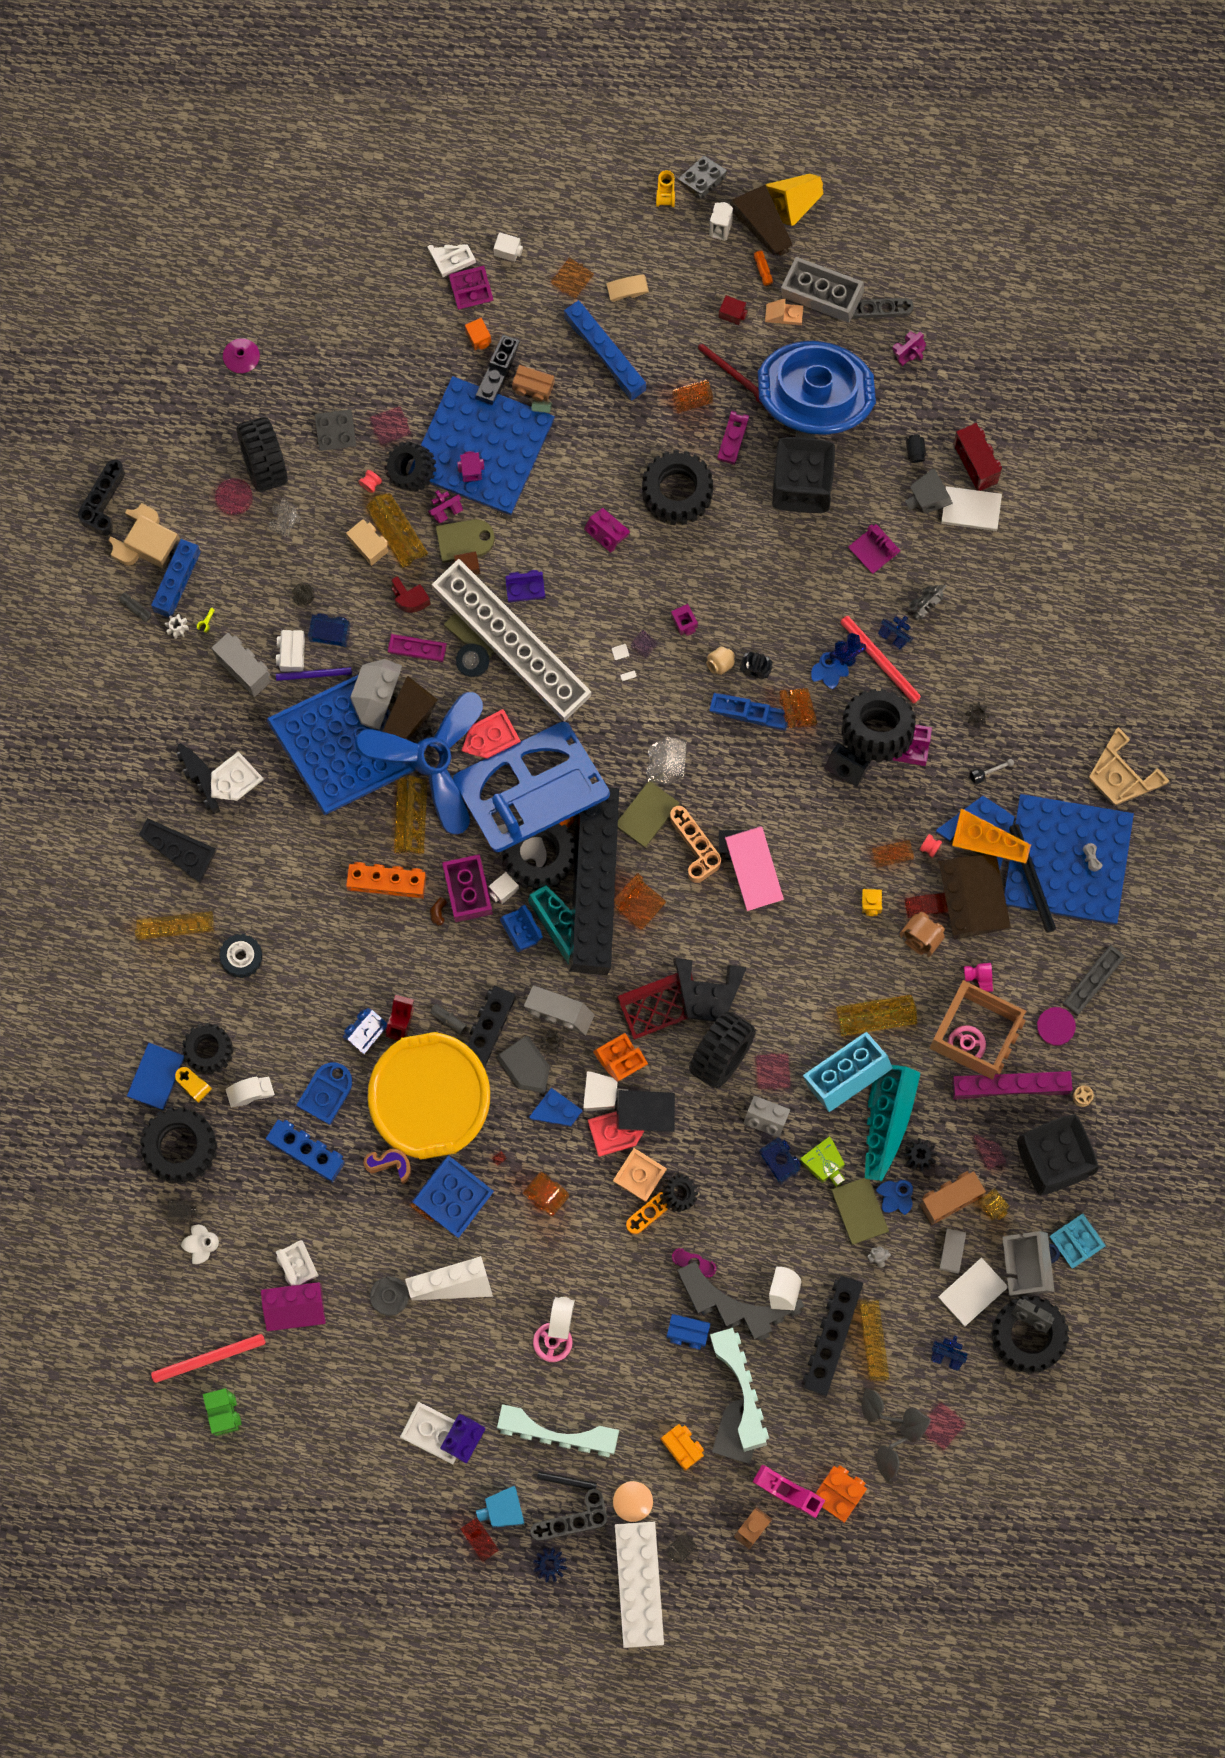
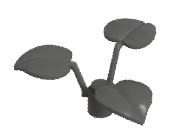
M866 1388L862 1399V1411L864 1417L869 1422H876L879 1417L883 1420L902 1423L900 1431L905 1437L889 1445V1448L886 1445L880 1446L876 1456L877 1466L885 1480L891 1482L892 1478L896 1476L900 1465L898 1454L893 1448L907 1440L917 1442L927 1430L931 1419L923 1415L916 1408H908L904 1413L903 1420L883 1416L881 1414L884 1410L882 1398L873 1389Z

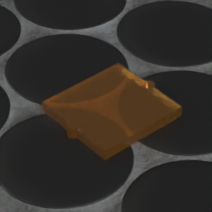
M568 258L551 283L561 289L562 293L565 292L576 299L594 273L583 267V264Z

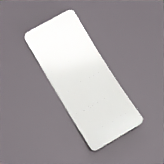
M626 644L612 648L615 660L629 656ZM634 670L620 676L622 681L636 677V673Z

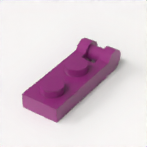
M731 411L717 460L735 465L749 421V415L744 414L741 416L737 412ZM734 422H739V423H741V426H740V427L733 426V425H734Z

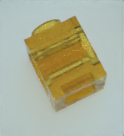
M995 1188L978 1202L992 1221L996 1218L998 1220L1004 1218L1008 1214L1006 1210L1010 1207Z

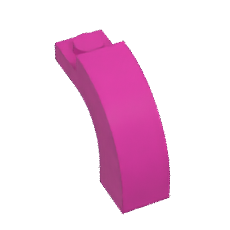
M764 1465L760 1467L753 1480V1483L764 1489V1491L814 1518L817 1517L825 1502L823 1498L812 1491L796 1485Z

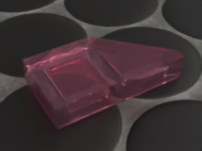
M978 1135L974 1136L988 1170L1006 1163L998 1143Z

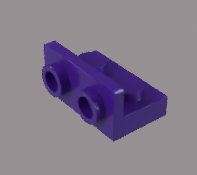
M531 570L524 574L513 572L505 576L508 603L545 598L543 572Z

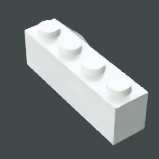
M481 1256L405 1279L412 1301L493 1297Z

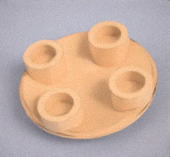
M630 1481L622 1484L616 1490L613 1497L615 1512L620 1518L629 1522H637L649 1515L653 1506L650 1490L640 1482Z

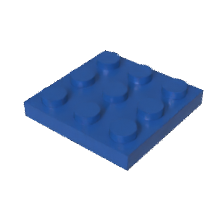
M447 1155L413 1199L412 1203L455 1237L459 1238L494 1191Z

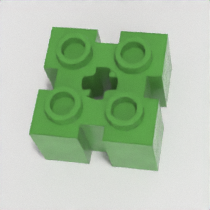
M226 1388L203 1394L211 1433L217 1437L239 1431V1425H242L239 1413L234 1410V1406H237L235 1394Z

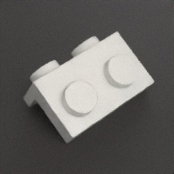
M298 1241L285 1249L276 1251L277 1262L283 1267L285 1279L289 1285H302L319 1276L303 1241Z

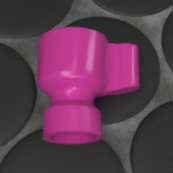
M979 963L975 968L964 966L966 982L976 979L980 989L993 992L991 963Z

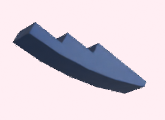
M718 693L713 694L709 710L710 712L736 720L785 731L790 716L789 710L772 708L767 704L751 702L750 699Z

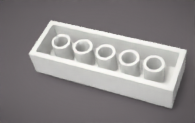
M655 1522L615 1524L623 1647L634 1648L664 1645Z

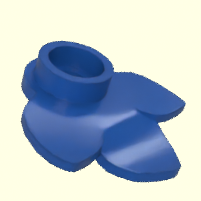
M831 652L822 654L819 663L813 666L811 672L813 682L823 680L824 684L830 689H834L838 685L840 677L849 676L847 665L839 661L837 656ZM827 659H830L832 661V664L827 665L825 661Z
M900 1180L897 1183L886 1181L877 1188L876 1192L884 1196L882 1203L883 1212L890 1213L899 1209L902 1214L906 1215L911 1210L913 1205L911 1199L913 1186L910 1182L906 1180ZM900 1187H905L907 1192L901 1193L899 1191Z

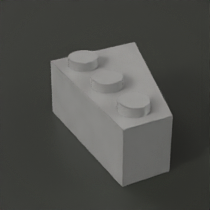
M534 985L524 1004V1007L529 1011V1015L535 1018L543 1017L552 1024L557 1023L585 1036L595 1015L582 1002Z

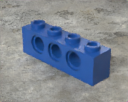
M180 539L151 604L155 613L168 618L173 616L201 553L198 545Z
M278 1119L266 1137V1141L333 1183L345 1164L344 1160H342L343 1156L334 1150L332 1153L326 1150L327 1146L319 1140L316 1143L310 1140V1135L303 1130H300V1132L294 1130V1125L287 1120L282 1122ZM288 1135L295 1136V1141L291 1144L285 1143ZM305 1145L312 1147L311 1152L308 1154L301 1152L302 1147ZM322 1155L328 1157V1161L325 1164L318 1163V1158Z

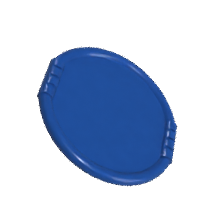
M801 341L785 345L770 354L758 370L759 401L780 423L803 433L828 435L849 430L866 419L876 404L874 374L858 356L835 344L822 341Z

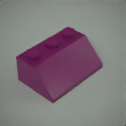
M320 1282L261 1290L262 1308L267 1332L326 1324L322 1285Z

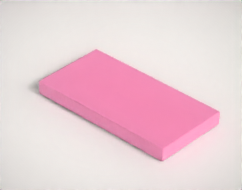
M762 826L725 837L746 910H753L784 900Z

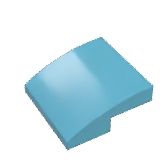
M1081 1214L1050 1235V1238L1072 1269L1106 1246L1084 1214Z

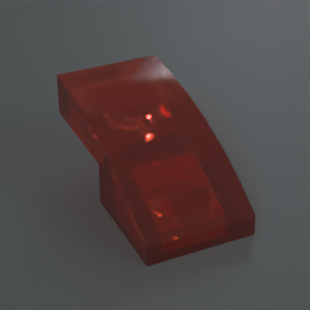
M945 893L904 899L908 918H912L914 914H919L920 912H924L927 915L948 912Z
M477 1517L460 1528L482 1562L499 1551Z

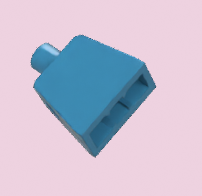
M515 1486L486 1498L487 1508L476 1510L478 1522L490 1519L492 1527L525 1524Z

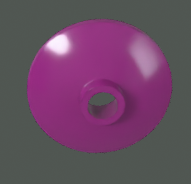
M235 339L223 351L224 364L235 373H247L253 370L260 358L258 347L248 339ZM240 351L244 352L242 356L237 355V353Z

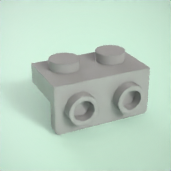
M754 1096L747 1111L744 1124L769 1135L780 1137L790 1109Z

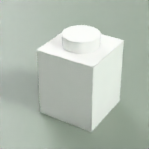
M499 232L494 246V256L515 262L517 256L520 257L523 250L520 238Z
M507 872L489 885L490 897L495 902L499 901L501 904L519 890V885Z

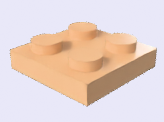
M633 1148L613 1182L644 1202H647L667 1171V1168Z

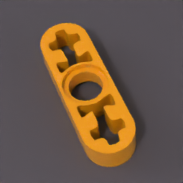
M663 1192L658 1193L627 1220L626 1227L631 1234L641 1233L668 1210L666 1208L667 1204L660 1206L663 1209L662 1211H659L658 1207L653 1204L654 1201L657 1204L662 1201L660 1195ZM646 1208H654L656 1215L653 1218L646 1217L644 1214ZM641 1214L647 1223L644 1224L642 1221L639 1223L638 1230L636 1228L631 1229V1221L637 1222L640 1220L638 1215Z

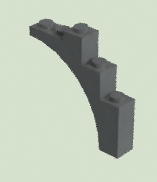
M696 1262L677 1270L697 1315L702 1313L704 1316L714 1311L712 1307L715 1306L725 1328L728 1326L734 1328L742 1324L740 1320L743 1319L753 1340L758 1339L759 1342L770 1337L769 1333L772 1332L770 1323L775 1326L783 1322V1317L789 1314L791 1317L802 1313L801 1309L804 1307L801 1299L797 1300L795 1310L771 1309L768 1306H754L742 1303L726 1296L715 1288L703 1275Z

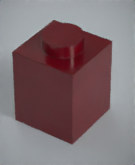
M727 295L719 309L720 319L739 325L741 320L745 321L748 314L746 302Z

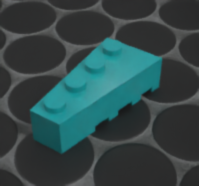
M545 885L530 894L528 902L569 965L572 910Z

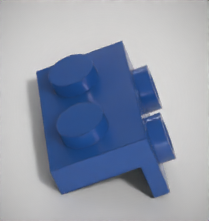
M526 905L500 918L517 952L535 946L543 938L540 928L534 922L532 913L527 909Z

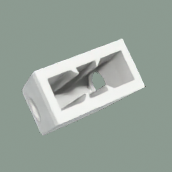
M587 1071L583 1109L584 1111L615 1109L617 1091L627 1089H617L618 1082L614 1078Z

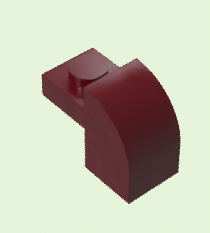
M398 576L391 580L392 587L390 588L396 596L394 599L395 604L402 611L415 613L431 605L430 598L421 584L407 591Z
M395 995L385 1037L399 1041L407 1036L414 1012V999Z

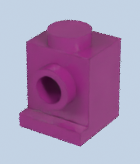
M688 604L671 611V618L680 635L685 634L689 636L696 632L695 629L698 628V622ZM687 621L688 624L683 626L682 622Z

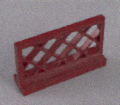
M677 973L617 996L634 1040L686 1019L683 1016V1007L673 1004L677 994H681L679 991L680 984L676 977ZM678 985L677 990H675V989L672 988V987ZM669 989L675 992L672 1002L661 998L664 990ZM661 992L660 995H659V997H657V996L654 995V994H657V993ZM651 996L658 999L654 1009L643 1005L646 997ZM643 999L642 1002H641V1004H639V1003L636 1002V1001H639V1000ZM659 1001L670 1004L666 1015L655 1011ZM633 1003L640 1007L636 1016L628 1014L625 1006ZM672 1006L683 1010L680 1018L674 1019L668 1016ZM641 1008L652 1011L648 1022L637 1018ZM654 1013L665 1017L662 1025L655 1026L650 1023ZM667 1018L672 1020L670 1022L665 1023ZM636 1020L647 1024L644 1032L637 1035L633 1028Z

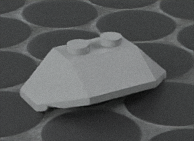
M386 659L362 665L350 697L362 725L379 731L402 665Z

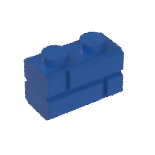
M672 1314L666 1339H670L669 1343L681 1346V1343H687L689 1348L700 1350L701 1347L705 1348L710 1323Z

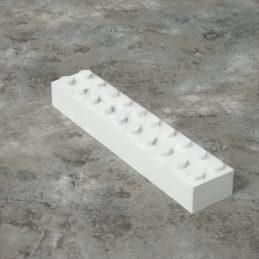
M460 559L432 584V590L563 722L591 697V691Z

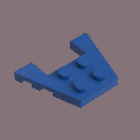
M980 797L964 809L1010 833L1009 828L1013 825L1015 816L986 797ZM960 813L939 827L936 833L950 842L955 835ZM997 857L1000 870L1003 858Z

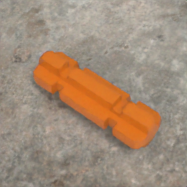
M760 250L754 253V259L757 262L756 265L764 286H768L773 283V278L767 261L764 258V253Z

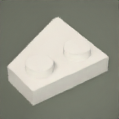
M433 245L427 246L442 277L476 263L468 245H444V247L434 248Z

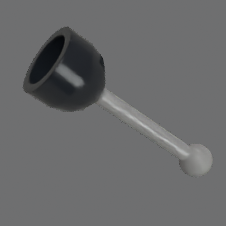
M1008 759L1006 763L986 771L981 769L971 770L969 772L970 778L974 785L980 784L984 781L985 775L1006 766L1011 767L1014 765V761Z

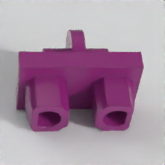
M910 331L905 336L907 343L904 346L896 343L892 347L893 353L901 366L915 358L918 361L923 359L922 352L927 345L923 339L924 334L921 332L915 334Z
M439 490L435 491L436 498L431 501L433 505L440 502V505L429 510L428 513L438 523L447 520L448 517L443 509L450 507L453 515L463 511L459 501L461 500L460 495L458 494L445 501L444 499L450 496L448 491L443 494Z

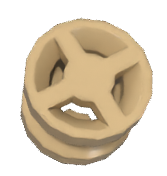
M1080 1086L1073 1093V1101L1079 1107L1088 1106L1094 1097L1092 1089L1088 1086Z

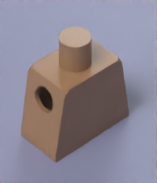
M756 1507L737 1531L734 1538L750 1549L772 1521V1518Z

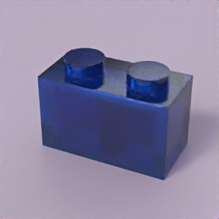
M325 614L312 615L308 633L309 641L347 647L351 627L350 622L344 617L330 618Z

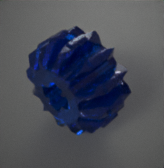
M545 1548L543 1549L544 1557L540 1553L536 1554L541 1561L534 1560L533 1564L540 1565V1567L533 1570L534 1572L542 1571L538 1575L539 1579L545 1574V1582H549L550 1576L556 1582V1573L561 1578L564 1576L559 1569L567 1570L566 1566L560 1565V1563L566 1562V1558L558 1560L562 1555L561 1551L554 1556L555 1548H551V1553L548 1555V1551ZM547 1560L549 1562L551 1560L555 1561L553 1564L555 1568L552 1571L551 1569L549 1571L545 1569L547 1566L545 1562Z

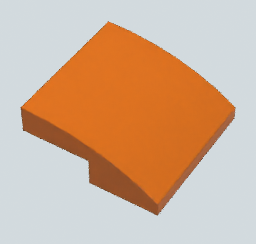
M626 1033L593 1051L601 1065L617 1082L648 1065L639 1047L634 1048Z

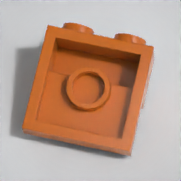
M839 1465L838 1468L833 1466L815 1494L825 1500L822 1506L823 1509L845 1523L867 1488L864 1487L866 1483L858 1477H855V1479L847 1475L849 1471Z

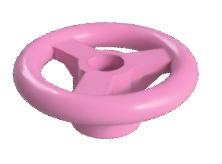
M966 1025L960 1026L951 1032L947 1043L953 1045L954 1038L957 1037L962 1050L967 1052L974 1047L980 1046L975 1056L978 1058L983 1056L986 1050V1040L981 1031ZM961 1032H972L979 1038V1040H975V1038L972 1035H963ZM965 1041L970 1042L969 1047H966L964 1045Z
M546 1323L536 1331L533 1338V1347L541 1359L548 1362H557L564 1359L570 1353L572 1336L569 1332L568 1340L549 1337L545 1330L549 1329L550 1323ZM540 1336L545 1339L544 1342L548 1348L547 1355L539 1347ZM552 1338L555 1339L556 1344L550 1345L549 1340ZM566 1341L564 1351L557 1356H553L554 1349L558 1348L560 1343Z

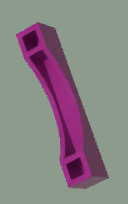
M1071 1071L995 1074L993 1080L984 1075L954 1076L952 1079L953 1099H974L1011 1094L1068 1095L1072 1092Z

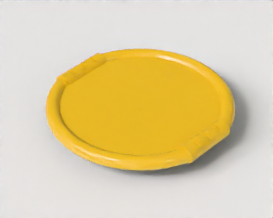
M432 1032L404 1037L382 1054L371 1073L367 1097L369 1112L377 1131L383 1139L394 1149H399L405 1155L421 1160L456 1154L476 1137L486 1120L490 1105L488 1076L477 1055L466 1044L452 1036Z

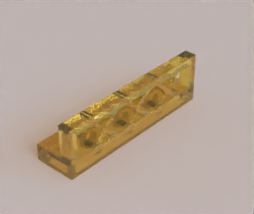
M391 493L375 496L365 508L402 567H408L415 559L427 556L428 552ZM384 500H387L391 507L387 506ZM393 515L396 516V517H398L399 520H400V522H398L397 520H395V518L393 517ZM403 531L407 532L410 538L403 533ZM412 546L416 547L419 552L416 553Z
M413 776L398 779L394 853L411 852L424 854L427 780ZM415 783L421 784L420 793H417L415 790ZM415 801L420 805L418 812L414 808ZM415 819L419 824L418 830H416L413 826V821ZM414 837L418 842V849L412 847V839Z
M213 912L136 920L137 929L135 930V936L138 940L214 932Z
M912 995L836 1007L841 1036L917 1024L916 1006ZM901 1003H910V1005H900ZM882 1006H889V1008H886V1009H883V1008H881V1007H882ZM869 1009L870 1011L863 1012L862 1010ZM846 1012H850V1013H851V1014H849V1015H843V1016H842V1013H846Z
M879 1300L860 1301L859 1310L869 1382L889 1380Z

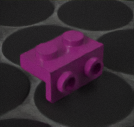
M604 508L592 515L584 528L589 535L609 552H613L617 544L624 540L631 532Z

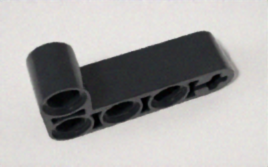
M113 459L106 464L78 511L81 524L102 536H108L113 531V524L110 518L103 514V511L125 476V470L119 460ZM106 483H109V484H110V486H109L108 488H106V489L102 488V486H103L104 484H106ZM101 499L100 503L93 504L94 500ZM86 515H92L88 520L83 519ZM102 523H108L107 527L100 528V525Z

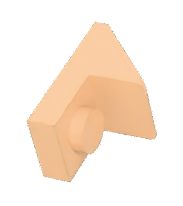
M786 299L777 300L766 305L765 322L802 325V305L785 304Z

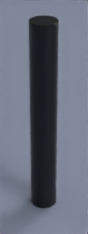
M539 1471L537 1475L538 1480L588 1490L596 1489L597 1483Z

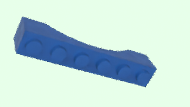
M578 300L565 309L564 319L598 354L628 398L632 401L645 392L646 382L583 304Z

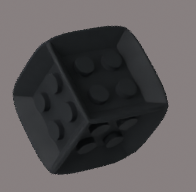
M795 437L778 440L772 506L774 508L802 513H825L829 511L835 463V444L825 440Z
M1076 1114L1064 1116L1040 1125L1020 1135L1017 1139L1021 1159L1039 1196L1050 1194L1081 1182L1089 1176L1096 1174L1099 1170L1093 1147Z

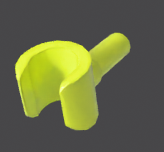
M210 608L204 621L198 622V630H200L201 625L206 624L204 632L209 631L210 626L208 623L215 611L213 608Z

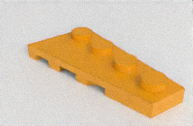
M961 809L952 846L1027 863L1031 844Z

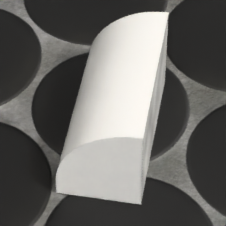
M776 1267L769 1293L771 1309L795 1310L801 1279L791 1269Z

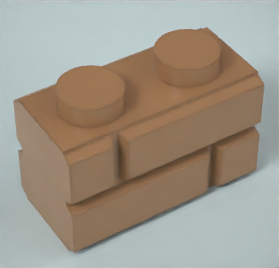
M519 365L512 382V389L520 396H525L526 394L532 396L536 401H548L555 383V377Z

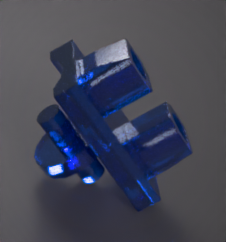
M897 616L893 619L898 624L897 626L887 619H883L881 622L882 626L878 632L880 636L887 640L890 634L894 632L898 636L892 644L899 649L912 642L914 638L901 630L904 628L909 631L911 628L906 623L908 621L906 616L902 620Z
M850 633L847 635V642L838 641L835 643V650L829 653L830 658L838 659L841 665L846 664L847 667H851L856 662L855 657L866 650V644L860 642L859 635Z
M954 1335L952 1340L944 1338V1344L934 1341L931 1361L941 1364L943 1357L947 1356L951 1358L948 1367L958 1371L962 1364L966 1362L968 1354L960 1351L963 1345L956 1342L958 1337Z

